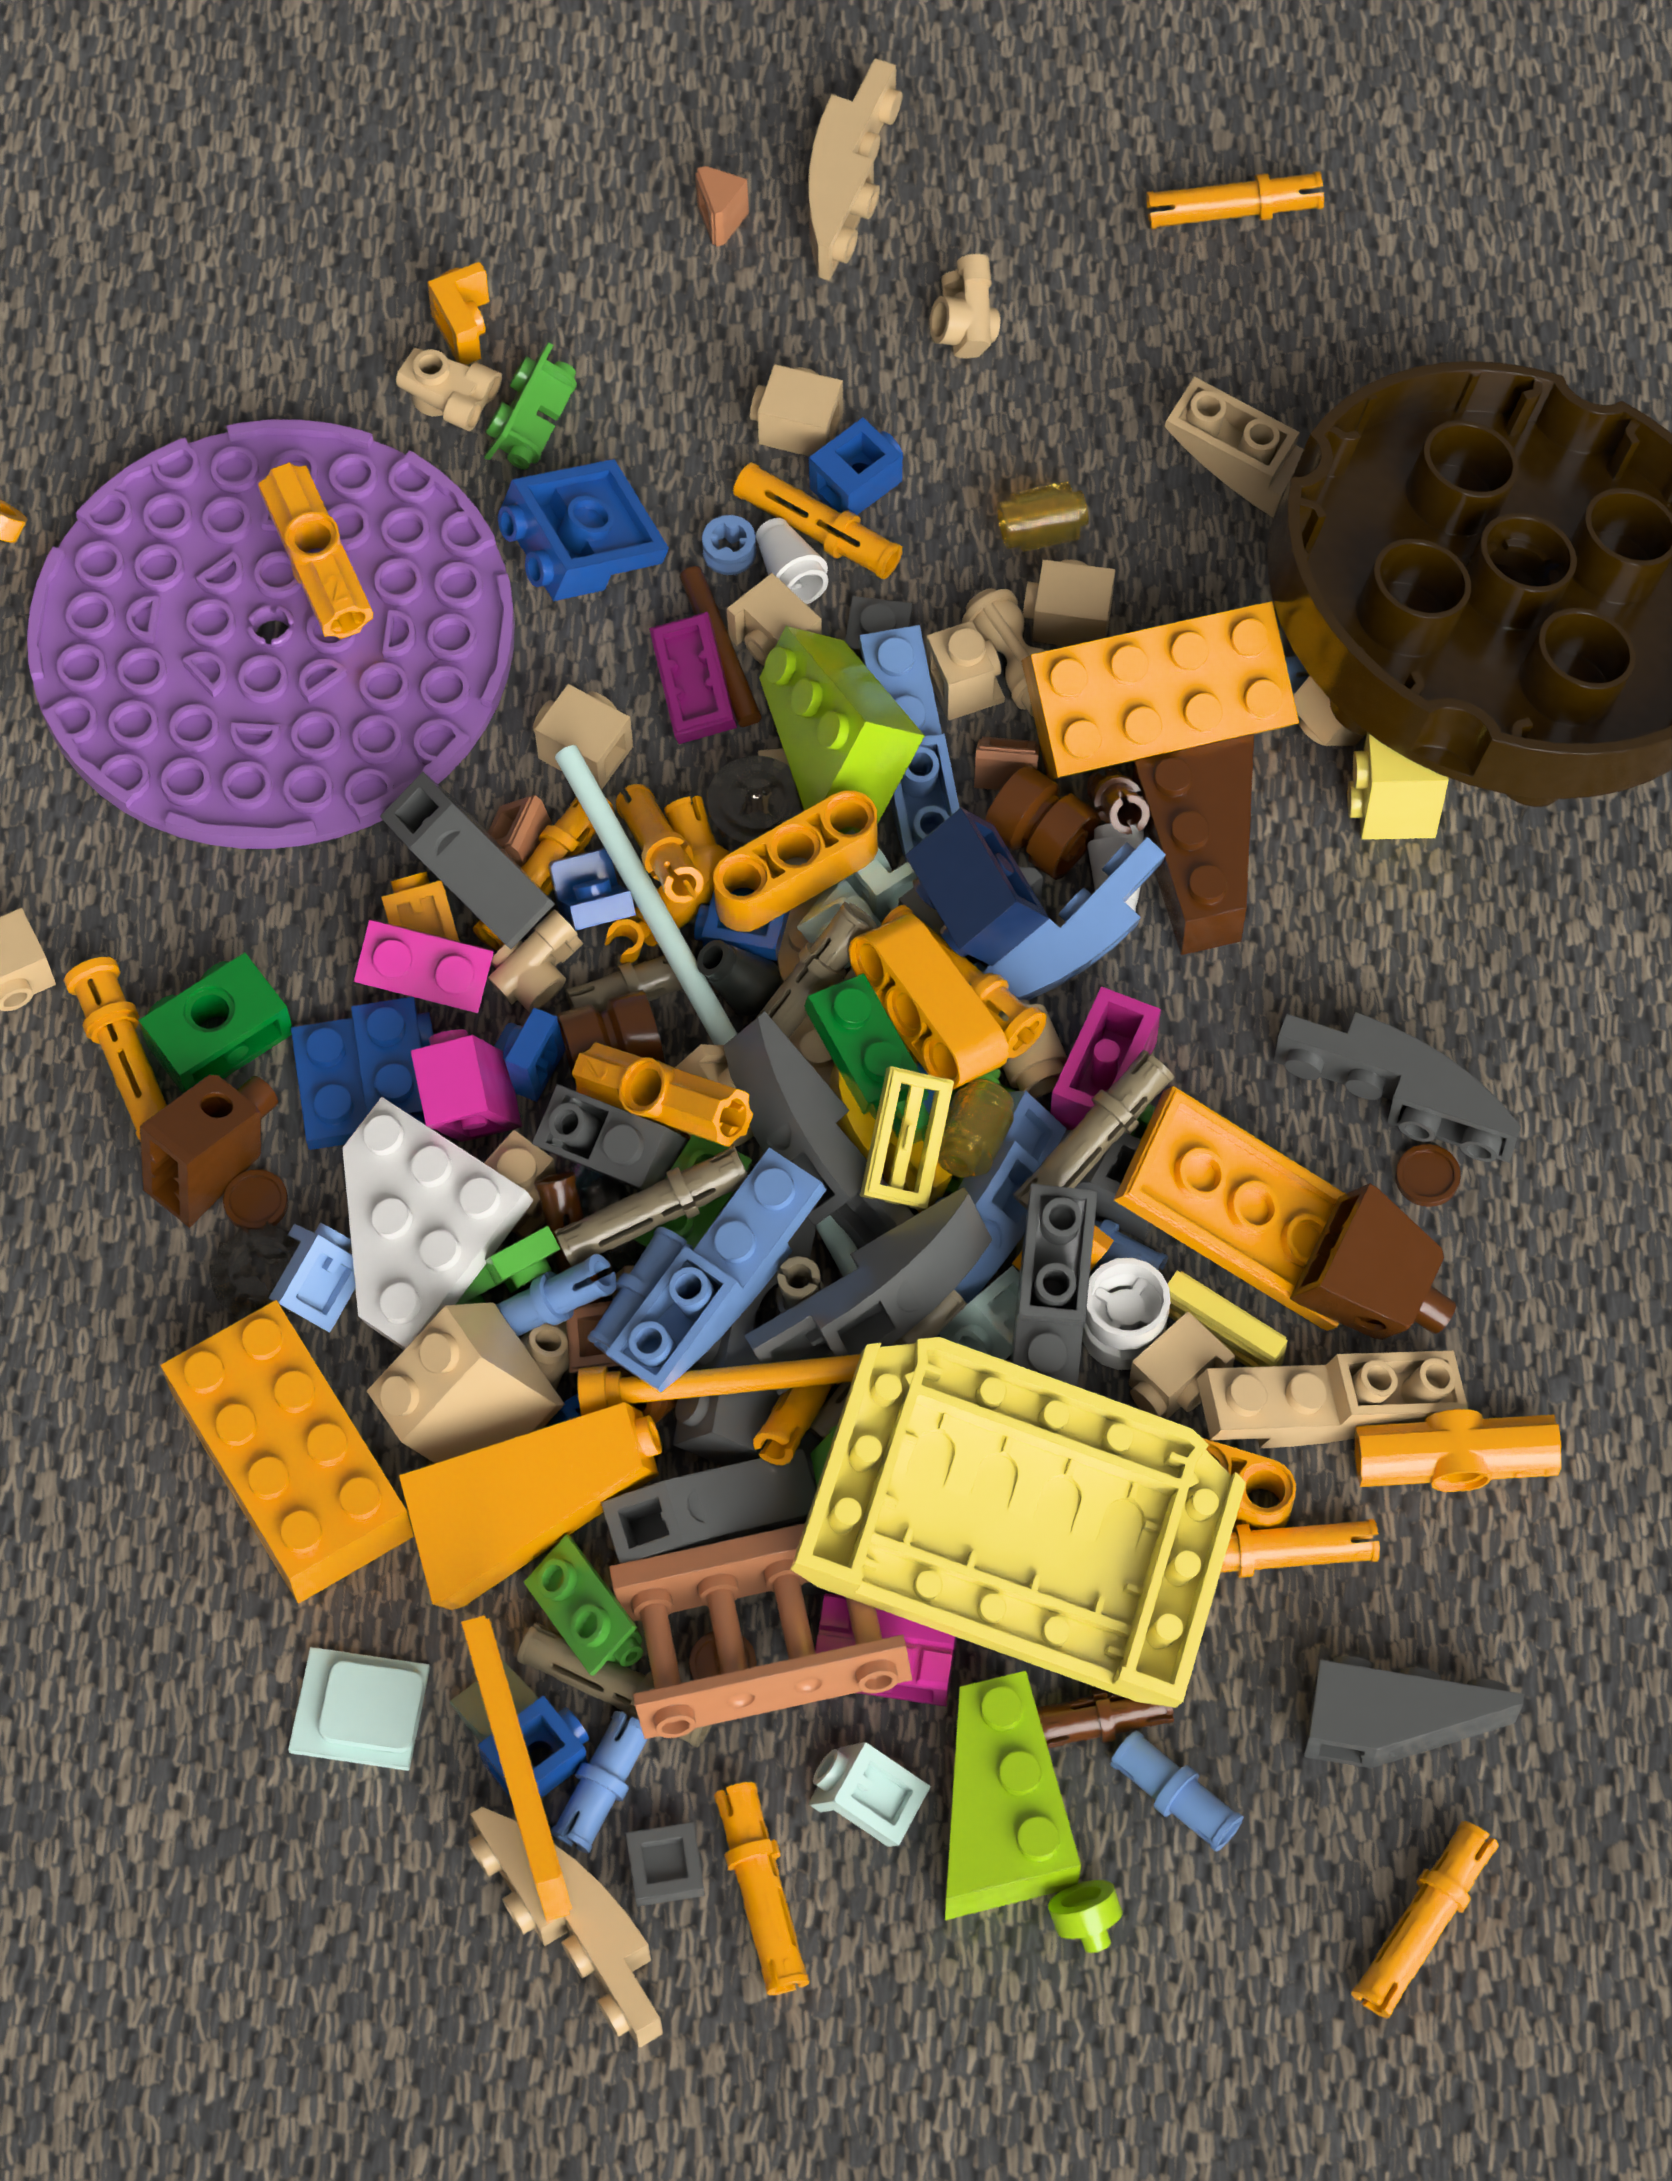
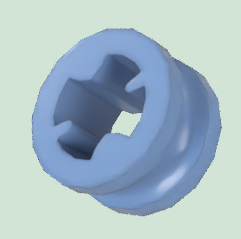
M722 515L706 525L702 533L703 558L708 567L723 575H736L746 571L753 564L756 558L755 531L748 521L735 515ZM726 538L730 543L739 541L740 550L733 552L728 547H723L719 550V540Z

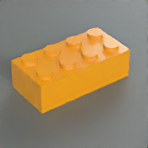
M1272 601L1031 654L1021 660L1046 774L1051 780L1247 735L1272 731L1299 723Z
M277 1300L160 1365L171 1394L298 1604L414 1537L406 1508Z

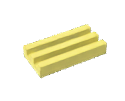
M892 1066L886 1069L860 1192L861 1197L876 1198L887 1203L902 1204L918 1210L928 1208L954 1081ZM902 1083L909 1085L889 1185L884 1186L880 1185ZM924 1089L935 1092L914 1192L903 1190L923 1092Z
M1176 1271L1168 1282L1170 1291L1168 1317L1178 1321L1189 1311L1235 1355L1236 1360L1247 1367H1271L1283 1364L1288 1341L1284 1335L1184 1272Z

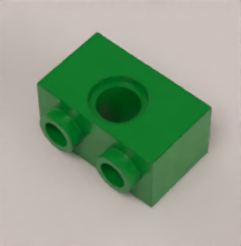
M245 952L230 962L222 961L213 965L203 974L199 982L178 995H169L160 999L149 1009L147 1015L138 1020L147 1047L182 1094L208 1075H219L222 1079L226 1078L292 1035V1023L287 1006ZM210 1018H226V1021L216 1028L206 1029L200 1027Z

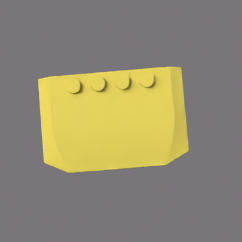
M941 1337L917 1339L913 1344L880 1347L881 1343L867 1344L861 1352L791 1570L821 1589L1130 1700L1174 1708L1183 1703L1246 1481L1237 1472L1231 1475L1206 1450L1208 1444L1192 1428Z

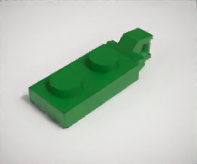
M863 973L807 996L804 1007L863 1115L870 1112L876 1120L886 1069L892 1066L918 1073L920 1071ZM902 1083L892 1125L897 1138L899 1137L909 1085ZM924 1089L913 1144L925 1139L930 1116L923 1101L927 1100V1096H929L927 1089Z

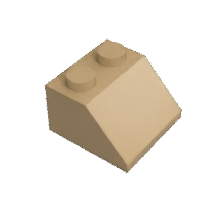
M494 1302L445 1305L367 1390V1393L399 1440L434 1463L540 1430L565 1405Z

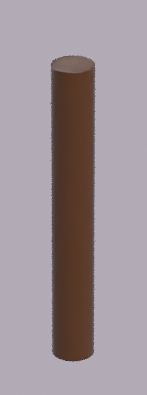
M699 566L686 568L680 573L679 577L694 615L708 612L712 620L732 708L740 727L756 724L762 718L703 570Z

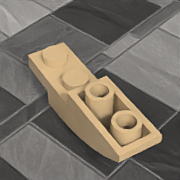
M874 59L853 101L831 94L813 143L809 168V229L812 254L818 276L830 281L839 261L848 263L858 237L856 227L861 217L870 219L878 202L880 187L874 184V161L880 146V135L878 134L884 123L889 125L894 123L902 101V92L896 90V65Z
M1194 376L1166 420L1165 428L1206 469L1247 501L1274 518L1280 498L1294 474L1304 450L1296 445L1300 432Z
M1454 1351L1337 1354L1326 1365L1207 1368L1197 1378L1210 1441L1257 1439L1260 1449L1354 1439L1356 1426L1424 1422L1427 1417L1434 1413L1453 1409H1468Z
M484 1807L472 1812L470 1815L477 1836L469 1840L468 1844L485 1874L490 1877L499 1871L512 1893L502 1898L520 1932L524 1935L534 1929L544 1946L569 1932L570 1937L561 1942L562 1946L581 1978L586 1977L592 1972L594 1973L606 1993L605 1996L597 2000V2003L616 2036L619 2037L629 2031L640 2048L662 2035L660 2017L632 1973L651 1961L648 1943L624 1909L596 1878L574 1858L554 1844L572 1909L569 1910L570 1915L546 1921L518 1822Z

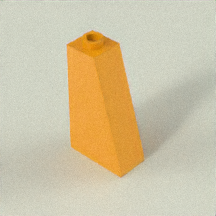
M623 1402L399 1475L432 1604L449 1610L466 1606L559 1543L566 1534L571 1535L602 1514L604 1511L601 1502L635 1491L658 1476L659 1473L654 1456L662 1453V1446L656 1425L651 1416L643 1417L642 1411Z

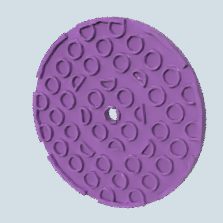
M261 420L227 425V433L209 436L188 443L186 438L179 439L147 454L101 486L76 512L78 520L65 535L59 547H52L36 582L30 606L27 647L28 664L36 698L48 730L61 753L75 771L99 795L139 821L180 838L208 845L240 849H277L304 846L336 839L382 821L383 819L380 815L422 772L439 784L457 767L486 730L501 700L509 677L514 652L515 619L508 573L506 572L491 529L479 510L464 492L438 468L411 451H408L405 455L392 447L373 441L371 433L359 429L308 420ZM289 462L295 466H307L329 516L338 525L341 543L373 612V619L362 627L361 632L343 639L335 636L324 637L302 585L293 576L289 556L259 492L258 483L267 477L270 469ZM322 548L311 549L310 551H308V553L319 552V551H321V550H323V549H322ZM268 621L283 622L289 628L280 637L272 639L271 644L266 643L264 638L256 634L257 629Z

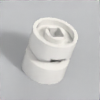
M1116 1258L1102 1264L1090 1276L1082 1341L1089 1354L1099 1363L1117 1370L1131 1369L1132 1361L1166 1331L1170 1309V1291L1162 1273L1150 1263L1139 1259Z

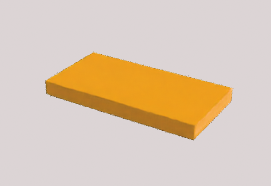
M1175 1086L1163 1091L1115 1195L1114 1201L1321 1329L1329 1331L1338 1327L1339 1322L1295 1303L1290 1297L1338 1198L1345 1193Z
M485 1615L462 1621L465 1638L546 1921L570 1915L569 1910L572 1909L490 1619H486Z

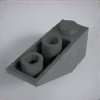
M424 772L380 815L403 843L510 949L555 904L467 809Z
M802 1448L796 1450L794 1457L786 1465H774L759 1458L664 1480L603 1501L601 1504L619 1564L768 1532L807 1519L817 1488L805 1450Z
M1338 1656L1333 1658L1332 1662L1320 1660L1314 1680L1304 1757L1366 1768L1381 1766L1514 1724L1523 1706L1524 1694L1510 1692L1507 1685L1491 1679H1472L1467 1684L1440 1680L1438 1673L1425 1668L1408 1667L1401 1669L1400 1673L1373 1669L1371 1662L1353 1656Z

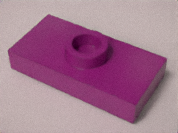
M708 612L649 628L674 737L678 744L737 728L714 628Z

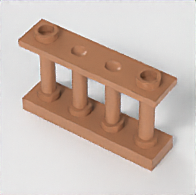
M805 1523L609 1566L616 1599L632 1621H642L654 1684L653 1690L633 1694L644 1739L658 1736L664 1738L681 1737L698 1727L857 1692L881 1693L893 1688L898 1683L912 1681L904 1634L883 1639L876 1608L845 1597L856 1645L815 1653L801 1589L803 1584L810 1582L791 1570ZM772 1591L775 1592L789 1660L748 1668L735 1600ZM708 1606L722 1674L681 1683L668 1615L673 1612Z

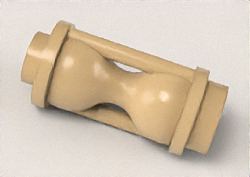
M993 588L983 590L968 602L966 606L967 612L963 616L962 624L973 620L977 632L983 636L984 641L991 640L996 651L1004 654L1007 660L1005 670L1006 684L1012 692V700L1018 708L1027 709L1030 715L1034 717L1021 660L1031 654L1045 652L1046 650L1030 647L1024 642V616L1018 607V600L1011 590H996Z

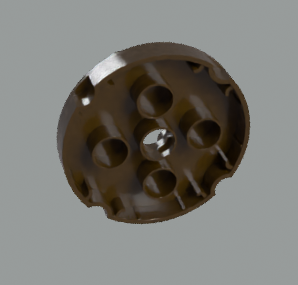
M1442 362L1406 369L1389 374L1363 386L1344 398L1329 411L1311 432L1294 474L1278 503L1271 524L1268 542V577L1275 612L1289 643L1311 678L1330 699L1332 713L1338 722L1346 729L1358 735L1367 736L1368 732L1395 752L1435 773L1467 785L1503 793L1510 799L1531 807L1547 806L1558 799L1595 797L1624 791L1647 783L1671 771L1672 433L1624 401L1611 405H1600L1584 400L1568 387L1563 375L1532 367L1498 362Z

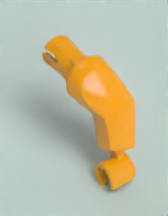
M688 796L673 801L664 808L673 831L682 835L683 839H686L693 853L692 863L698 868L704 881L702 892L699 895L694 891L690 883L687 885V889L694 900L683 904L675 903L668 899L662 885L657 889L679 929L697 915L701 903L707 904L712 899L714 870L718 862L730 854V851L716 844L701 796H694L692 798L693 804H691V798ZM638 907L635 908L636 915L630 916V919L615 921L607 932L605 945L610 944L618 936L628 937L634 943L633 947L628 948L621 955V963L635 962L640 955L643 942L648 946L658 944Z

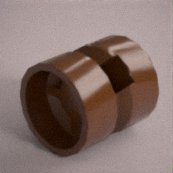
M1027 765L1014 773L1004 784L992 802L985 821L995 826L1007 847L1013 851L1026 847V852L1029 854L1028 861L1053 879L1058 880L1064 877L1086 853L1088 843L1094 840V829L1100 826L1101 819L1098 816V811L1073 794L1060 798V786L1031 765Z
M643 989L610 998L605 1011L600 1012L592 1004L557 1013V1020L571 1073L579 1053L589 1050L595 1042L665 1063L657 1026Z

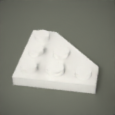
M381 1097L342 1148L358 1316L369 1327L405 1350L445 1305H455L486 1265V1260L495 1253L534 1200L526 1190Z

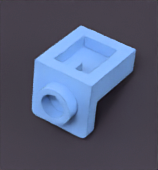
M319 1223L314 1233L294 1224L288 1235L299 1241L300 1244L269 1299L272 1301L277 1300L279 1305L330 1333L355 1290L353 1256L348 1253L351 1248V1239L322 1223Z

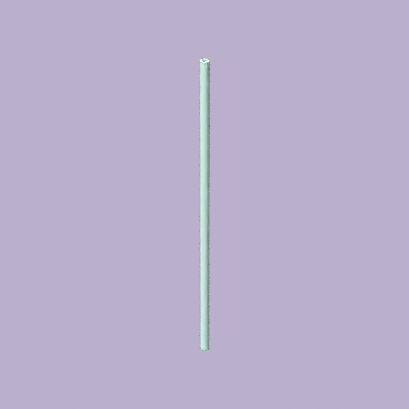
M576 745L563 748L555 756L558 765L627 889L631 891L633 900L713 1044L725 1045L737 1035V1032L705 975L698 970L694 955ZM829 1215L816 1225V1229L844 1277L858 1269L850 1255L858 1249L847 1233Z

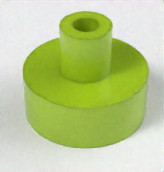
M1091 1880L1070 1886L1056 1894L1048 1904L1058 1936L1065 1939L1081 1938L1084 1950L1087 1953H1096L1110 1946L1111 1940L1107 1929L1113 1926L1122 1916V1908L1114 1885L1106 1880Z

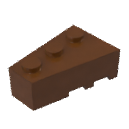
M1254 734L1134 761L1132 780L1140 788V791L1136 793H1140L1143 796L1150 813L1148 823L1143 828L1144 840L1148 837L1166 854L1162 864L1155 870V874L1181 955L1241 942L1247 909Z

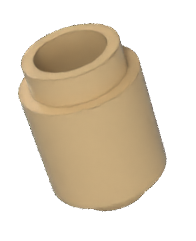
M1020 1000L1028 1008L1038 1007L1047 1017L1046 1026L1037 1041L1026 1052L1018 1057L1008 1058L1002 1068L1011 1087L1019 1088V1091L1026 1090L1032 1097L1037 1098L1053 1092L1068 1057L1045 1006L1041 1004L1030 1005L1028 1000ZM1003 1011L999 1013V1016L1004 1021H1008L1009 1017Z

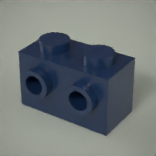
M962 807L905 854L917 876L913 880L916 892L927 905L937 910L944 922V925L940 927L942 937L950 948L961 957H966L969 954L994 966L1049 920L1048 915L995 826Z

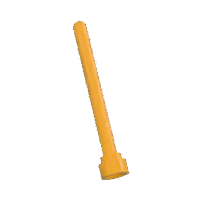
M861 1354L686 1371L661 1393L637 1376L622 1378L620 1371L609 1372L607 1366L579 1368L578 1397L580 1411L583 1416L623 1402L632 1404L852 1382Z

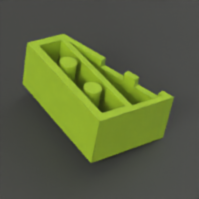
M785 626L775 648L770 651L766 658L765 666L759 679L804 811L838 792L857 791L865 794L873 801L877 809L878 824L925 735L844 640ZM846 827L838 832L845 834L853 829L855 833H858L861 830L855 827Z
M1026 1671L961 1686L959 1689L945 1920L1060 1892L1079 1883L1081 1863Z

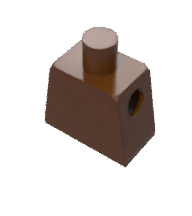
M208 1075L140 1126L143 1191L190 1228L224 1194L231 1180L245 1172L261 1155V1119L278 1105V1098L270 1085L260 1077L252 1076L236 1090L219 1075Z
M1371 1183L1338 1198L1290 1297L1292 1301L1369 1337L1381 1340L1408 1330L1414 1322L1432 1334H1437L1449 1323L1456 1309L1455 1301L1431 1286L1444 1260L1442 1248L1382 1191Z

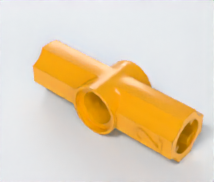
M289 462L270 469L267 477L258 483L259 492L289 556L293 576L302 585L324 637L335 636L343 639L361 632L362 627L373 619V612L341 543L338 525L329 516L307 466H295ZM316 548H322V549H323V550H321V551H319V552L308 553V551H310L311 549H316Z
M597 1042L586 1052L579 1053L572 1071L577 1085L576 1092L669 1129L680 1130L730 1147L737 1138L745 1136L753 1117L749 1107V1094L745 1091L679 1070L653 1058L640 1057Z
M1453 1409L1434 1413L1427 1417L1424 1422L1356 1426L1354 1432V1455L1360 1487L1431 1483L1432 1488L1438 1491H1471L1487 1485L1491 1479L1557 1476L1561 1470V1438L1559 1424L1556 1423L1555 1415L1483 1419L1482 1414L1478 1411Z

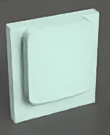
M310 1647L288 1749L289 1753L409 1771L430 1670L429 1664Z

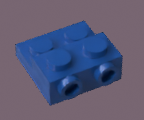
M615 459L512 479L498 513V524L502 536L509 542L518 541L526 555L525 570L530 583L535 587L544 586L553 601L604 591L611 575L662 564L669 550V547Z
M414 997L351 1006L352 1018L291 1027L305 1136L309 1150L346 1144L381 1097L426 1125L411 1050L430 1046L429 1037L433 1036L430 1012L417 1014Z

